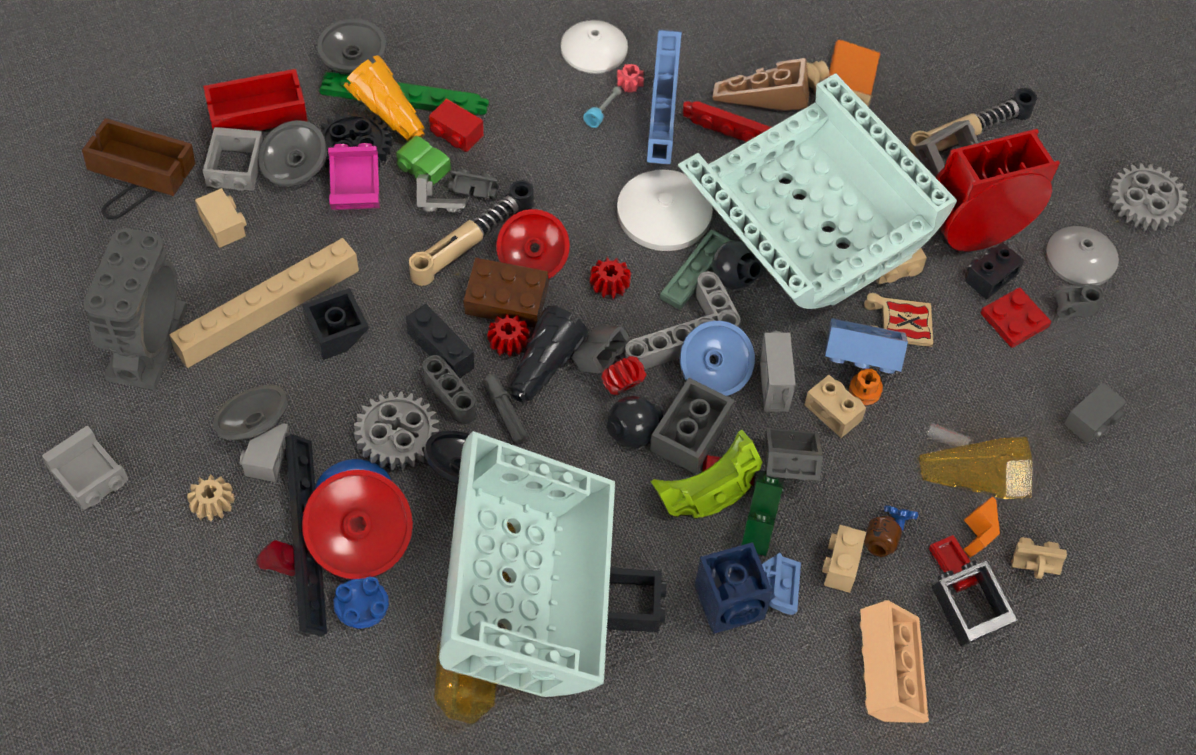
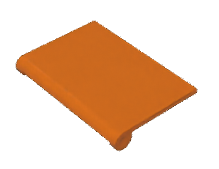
M837 40L830 64L829 77L836 73L851 90L871 95L880 53L843 40Z

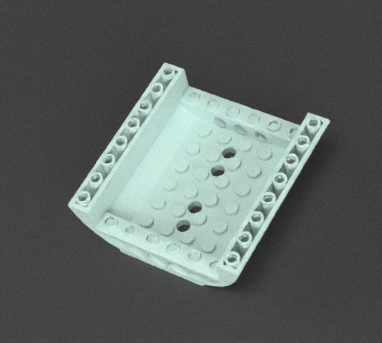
M836 73L816 84L815 103L719 159L708 164L697 153L678 164L680 169L798 306L806 309L822 308L828 305L834 306L911 259L912 255L942 226L957 202L951 193ZM787 178L791 180V183L784 184L780 183L779 180ZM796 194H802L806 198L803 200L794 199L793 196ZM830 226L834 228V231L830 233L824 232L822 228ZM844 242L849 247L847 249H840L836 245Z

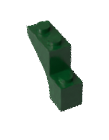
M766 470L759 471L741 544L745 545L753 542L757 554L767 556L785 478L766 476Z

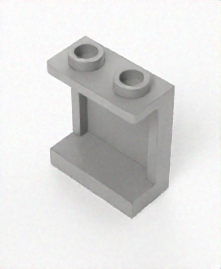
M85 426L42 455L48 470L83 511L91 506H95L103 497L112 491L120 489L128 481L124 468L111 458L96 440L93 431L88 426Z

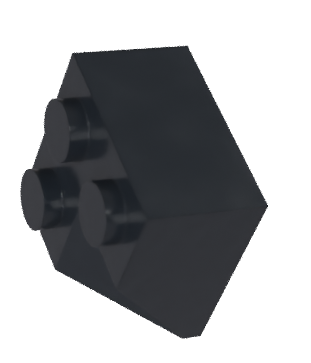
M350 288L302 305L305 322L323 360L347 352L369 329Z

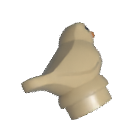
M815 61L813 64L807 62L808 85L816 92V84L829 77V69L824 61Z

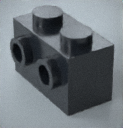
M1002 242L996 248L991 247L988 249L982 259L979 261L976 259L969 265L965 282L987 300L1019 274L1024 259Z

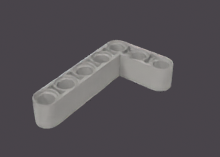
M709 271L701 273L698 277L696 298L706 316L630 340L626 344L624 358L635 354L639 355L634 357H637L642 362L644 368L648 369L680 358V350L684 342L680 340H685L695 327L703 323L725 321L739 327L740 316L720 278L715 273Z

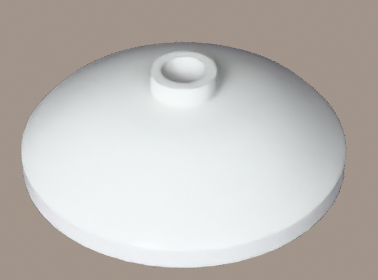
M589 20L573 25L565 32L561 40V52L566 62L575 69L587 73H604L615 69L625 60L628 51L627 39L622 31L612 24L598 20Z

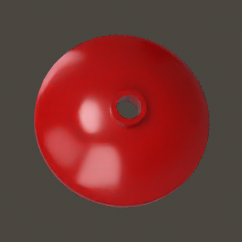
M538 209L524 210L514 214L502 226L497 238V255L501 263L548 271L549 280L557 275L566 264L570 252V240L564 225L551 213ZM533 244L539 245L540 248L537 252L531 251Z

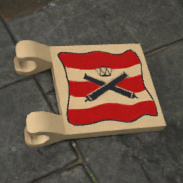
M875 293L867 295L864 307L866 310L882 309L883 329L906 333L908 344L933 346L931 303L883 298Z

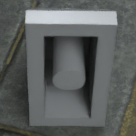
M282 423L249 441L247 449L243 450L240 455V465L243 467L246 477L276 482L286 453L285 437L290 435L288 424Z

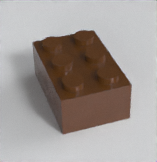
M475 258L464 297L465 314L495 320L497 316L505 319L506 314L512 319L518 315L519 321H525L528 327L535 328L542 314L549 286L548 271Z

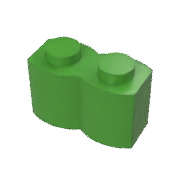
M414 136L396 152L397 165L402 171L413 174L416 179L419 174H428L429 181H433V185L451 170L450 158L419 136Z

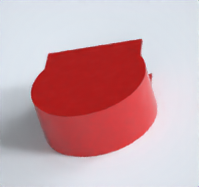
M1038 129L950 151L944 168L935 178L957 200L951 213L940 227L951 247L959 251H977L997 245L1022 231L1045 209L1052 195L1051 181L1060 162L1053 161L1037 136L1039 133Z

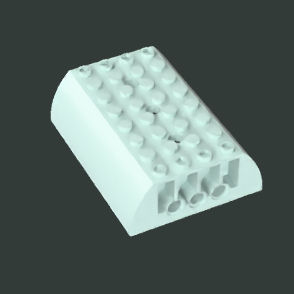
M474 431L467 437L462 448L439 653L440 663L444 669L542 697L575 694L604 684L615 481ZM507 522L512 524V526L516 530V533H512L509 531V529L507 528ZM502 571L508 573L511 583L504 580ZM498 622L502 623L506 630L497 627Z

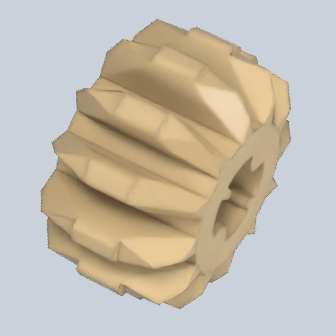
M210 474L208 480L205 481L199 477V485L191 484V493L187 495L191 512L196 513L200 520L207 516L208 520L212 522L216 515L223 519V511L231 512V503L235 500L231 485L225 483L221 476L215 480L214 476Z

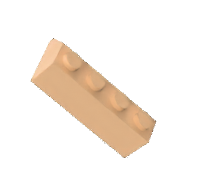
M889 600L860 609V628L863 641L862 655L864 657L865 669L864 681L866 683L867 697L865 705L868 714L884 722H929L919 617Z

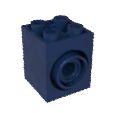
M753 542L700 557L695 588L713 634L765 619L772 595V588Z

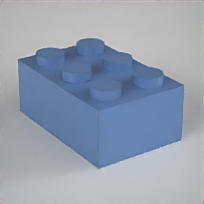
M831 318L825 345V356L830 357L829 360L835 363H844L846 360L855 362L854 365L860 368L868 369L871 365L880 367L879 370L882 372L894 374L895 371L901 372L908 341L906 333Z

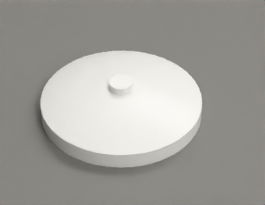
M653 170L634 177L623 187L618 198L617 217L626 235L641 246L658 251H675L695 244L705 235L711 223L712 205L686 174L672 170Z

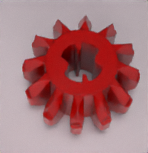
M606 257L605 262L598 260L596 266H592L590 270L591 277L589 282L593 286L595 294L602 292L603 298L606 295H611L613 299L616 294L623 296L625 290L630 287L631 272L627 269L626 262L619 263L618 258L610 261Z
M506 314L505 319L497 316L495 323H490L487 333V340L490 343L491 350H497L499 356L504 352L509 357H511L512 352L520 355L522 348H527L526 346L530 338V331L527 328L526 322L519 321L518 315L513 319L508 314Z
M629 356L609 366V368L604 370L601 377L604 381V386L609 390L610 394L618 395L637 386L645 379L647 374L644 371L645 368L642 362L637 357Z

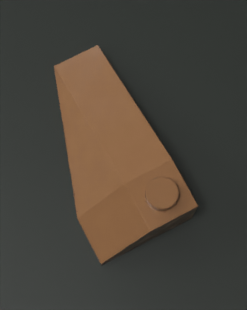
M806 58L776 63L777 67L764 71L763 68L756 70L755 74L748 77L739 75L717 82L714 86L713 101L778 110L808 107L809 99Z

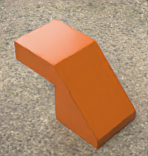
M993 496L964 519L966 524L977 535L963 549L970 558L984 549L1000 534L997 502Z

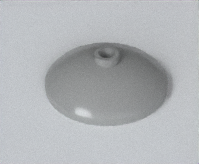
M1069 226L1062 228L1051 236L1046 246V259L1053 272L1061 279L1077 286L1101 285L1111 279L1118 267L1119 258L1114 244L1104 234L1089 227Z

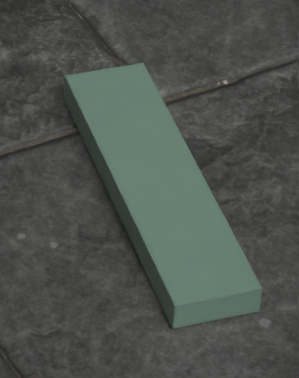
M711 229L660 293V299L681 310L696 291L699 275L712 270V260L716 250L722 244L731 241V239Z

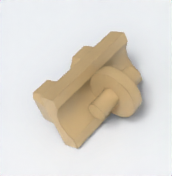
M1021 537L1017 543L1011 563L1014 568L1034 571V577L1042 579L1044 572L1061 574L1067 552L1060 549L1059 544L1055 542L1044 543V546L1034 545L1030 538Z

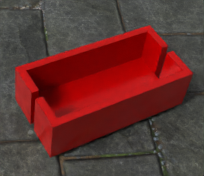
M296 69L203 86L213 131L214 127L261 131L276 128L290 121L308 122Z

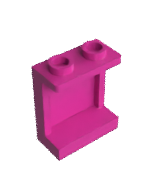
M369 143L358 144V147L336 144L334 148H328L330 158L331 195H329L331 209L380 208L377 147Z

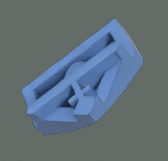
M778 553L762 564L772 588L769 606L786 614L793 615L797 612L801 562L783 557L781 553Z

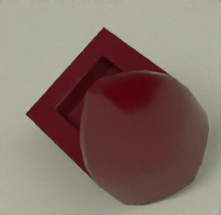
M274 540L261 550L256 559V564L260 569H270L293 577L295 575L293 546Z

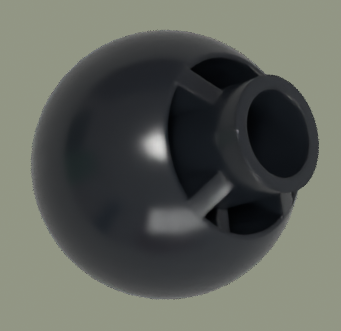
M731 240L722 244L716 250L712 260L713 273L720 278L725 287L731 289H742L751 285L760 277L763 270L762 263L742 240Z
M639 396L624 397L618 400L610 409L607 419V431L615 441L625 447L636 448L644 446L651 441L653 432L662 420V410L657 404H652L645 398Z

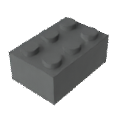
M688 378L653 432L650 451L696 474L730 420L735 400Z

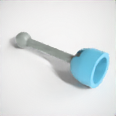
M614 87L613 93L599 108L592 107L587 110L583 116L587 125L596 128L602 123L604 118L602 111L615 96L621 94V88Z

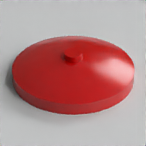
M348 470L326 479L311 494L303 512V538L313 559L328 572L347 579L374 577L394 566L406 551L412 535V513L405 495L390 479L368 470Z

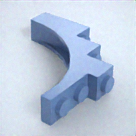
M658 30L647 162L671 164L682 31Z

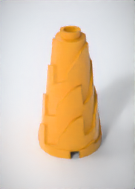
M373 56L376 61L373 64L369 59L366 60L348 76L347 79L351 84L348 82L344 83L346 89L356 99L361 100L372 112L377 114L393 131L396 130L408 142L414 136L421 138L424 136L423 130L425 127L393 78V73L380 56Z

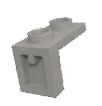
M428 174L418 175L417 207H423L424 211H436L437 208H446V211L460 212L461 208L466 207V199L428 198V196L433 194V181H429Z

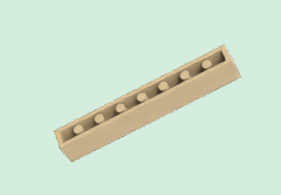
M341 238L169 334L175 353L187 368L193 366L359 271L357 254L344 238Z

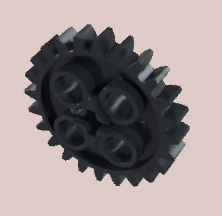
M356 110L353 111L352 115L344 111V116L341 117L336 113L335 120L327 118L328 125L321 124L320 131L327 142L325 167L330 166L328 148H334L336 144L358 147V144L369 143L372 146H376L378 150V167H381L380 161L386 162V155L391 154V131H388L387 124H382L381 118L375 120V114L367 117L366 111H363L361 115H357Z

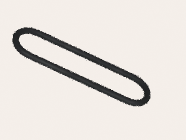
M132 184L103 205L102 214L108 219H118L157 191L152 190L118 215H108L106 213L107 206L137 186Z

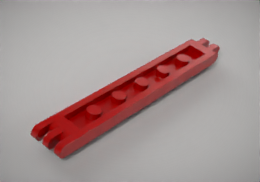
M686 101L683 103L682 115L689 118L692 123L745 142L772 128L699 101H694L693 103Z

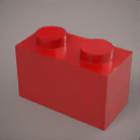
M448 99L429 115L430 131L435 136L445 139L452 146L460 148L466 153L484 136L483 120Z

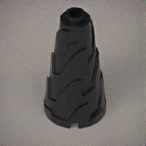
M556 306L545 307L535 325V331L526 346L528 349L516 369L517 373L510 386L511 396L521 403H524L525 400H532L543 385H547L558 368L563 367L574 350L576 351L588 336V329L579 318L574 323L571 320L573 314L565 309Z

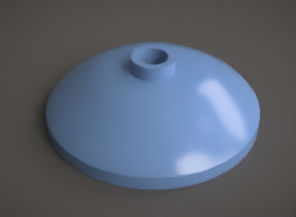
M709 321L695 327L685 338L680 350V367L686 381L688 378H691L725 396L739 391L748 382L754 369L755 354L750 339L739 327L729 322ZM711 355L716 357L715 364H711L709 361Z

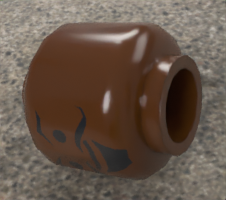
M889 516L875 517L868 523L864 544L869 552L875 556L885 557L893 554L898 548L902 529Z

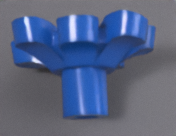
M884 506V512H889L902 530H904L905 520L917 519L919 515L916 511L898 510L892 506Z

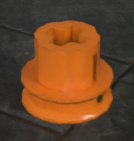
M869 368L861 370L853 376L849 385V393L854 397H858L864 405L876 403L881 397L883 385L877 371Z

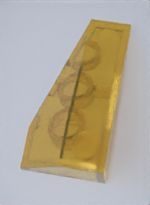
M1027 437L999 438L919 455L922 477L925 481L951 487L959 485L972 488V491L977 493L981 491L996 494V497L1003 499L1030 498L1032 495L1033 459Z

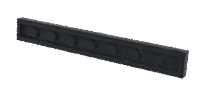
M290 434L285 437L299 631L322 637L327 634L322 567L309 553L302 533L303 512L308 499L316 489L312 441Z

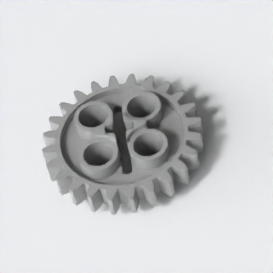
M1140 163L1137 169L1134 165H1131L1129 170L1124 167L1122 172H1118L1115 179H1113L1108 192L1111 195L1109 202L1114 203L1113 210L1120 209L1119 217L1127 216L1125 222L1135 221L1134 227L1143 224V228L1146 230L1148 225H1151L1153 230H1157L1160 225L1161 228L1166 229L1168 224L1173 226L1175 221H1179L1187 208L1188 199L1185 198L1187 191H1182L1184 185L1176 184L1178 177L1170 178V171L1162 173V167L1153 170V166L1150 164L1147 169Z
M400 391L398 397H394L393 393L389 392L388 398L385 399L380 394L379 402L370 399V408L362 406V414H357V422L354 423L355 441H357L358 450L362 449L363 457L370 456L372 464L380 460V468H383L386 463H390L391 470L395 468L396 464H399L401 469L404 470L405 463L407 462L412 467H415V459L424 462L426 442L433 434L439 432V421L436 420V412H430V404L423 405L421 397L413 401L412 393L407 398H403V392ZM413 422L418 423L417 425H410ZM403 443L409 444L407 446H400Z

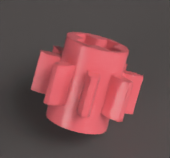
M634 64L624 65L623 70L617 71V86H621L624 92H636L638 86H644V70H639L637 65Z

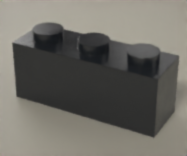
M426 303L406 316L408 335L429 356L437 355L442 357L459 378L474 369V352Z

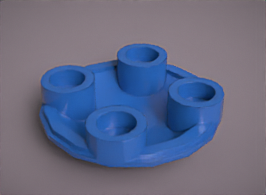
M375 577L352 579L339 585L336 588V595L333 600L334 611L339 620L347 626L358 629L369 628L379 623L386 615L389 607L388 595Z

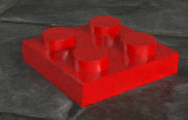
M1020 287L983 307L980 313L1011 348L1047 329L1052 322Z

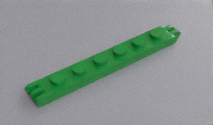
M325 72L319 89L320 94L358 100L344 86L346 82L351 84L347 79L349 75ZM397 82L404 96L415 109L434 111L441 103L448 99L475 116L487 113L489 101L481 98L479 94Z

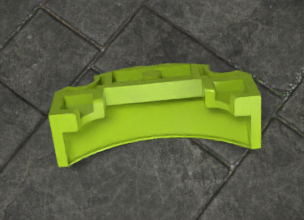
M740 430L724 456L704 472L682 480L662 481L653 479L650 482L670 515L677 517L679 515H692L694 518L705 517L718 513L738 501L752 486L750 481L755 472L760 471L762 460L753 441L743 430Z

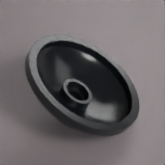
M460 431L435 433L426 442L424 448L426 460L437 474L458 484L462 448L470 434Z

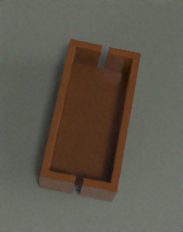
M107 118L103 120L95 131L96 136L92 135L82 149L87 170L171 196L176 194L184 182L183 178L188 176L195 165L191 143Z

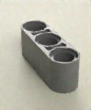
M435 355L426 358L423 363L426 385L455 421L461 424L472 422L476 416L474 395L442 357Z

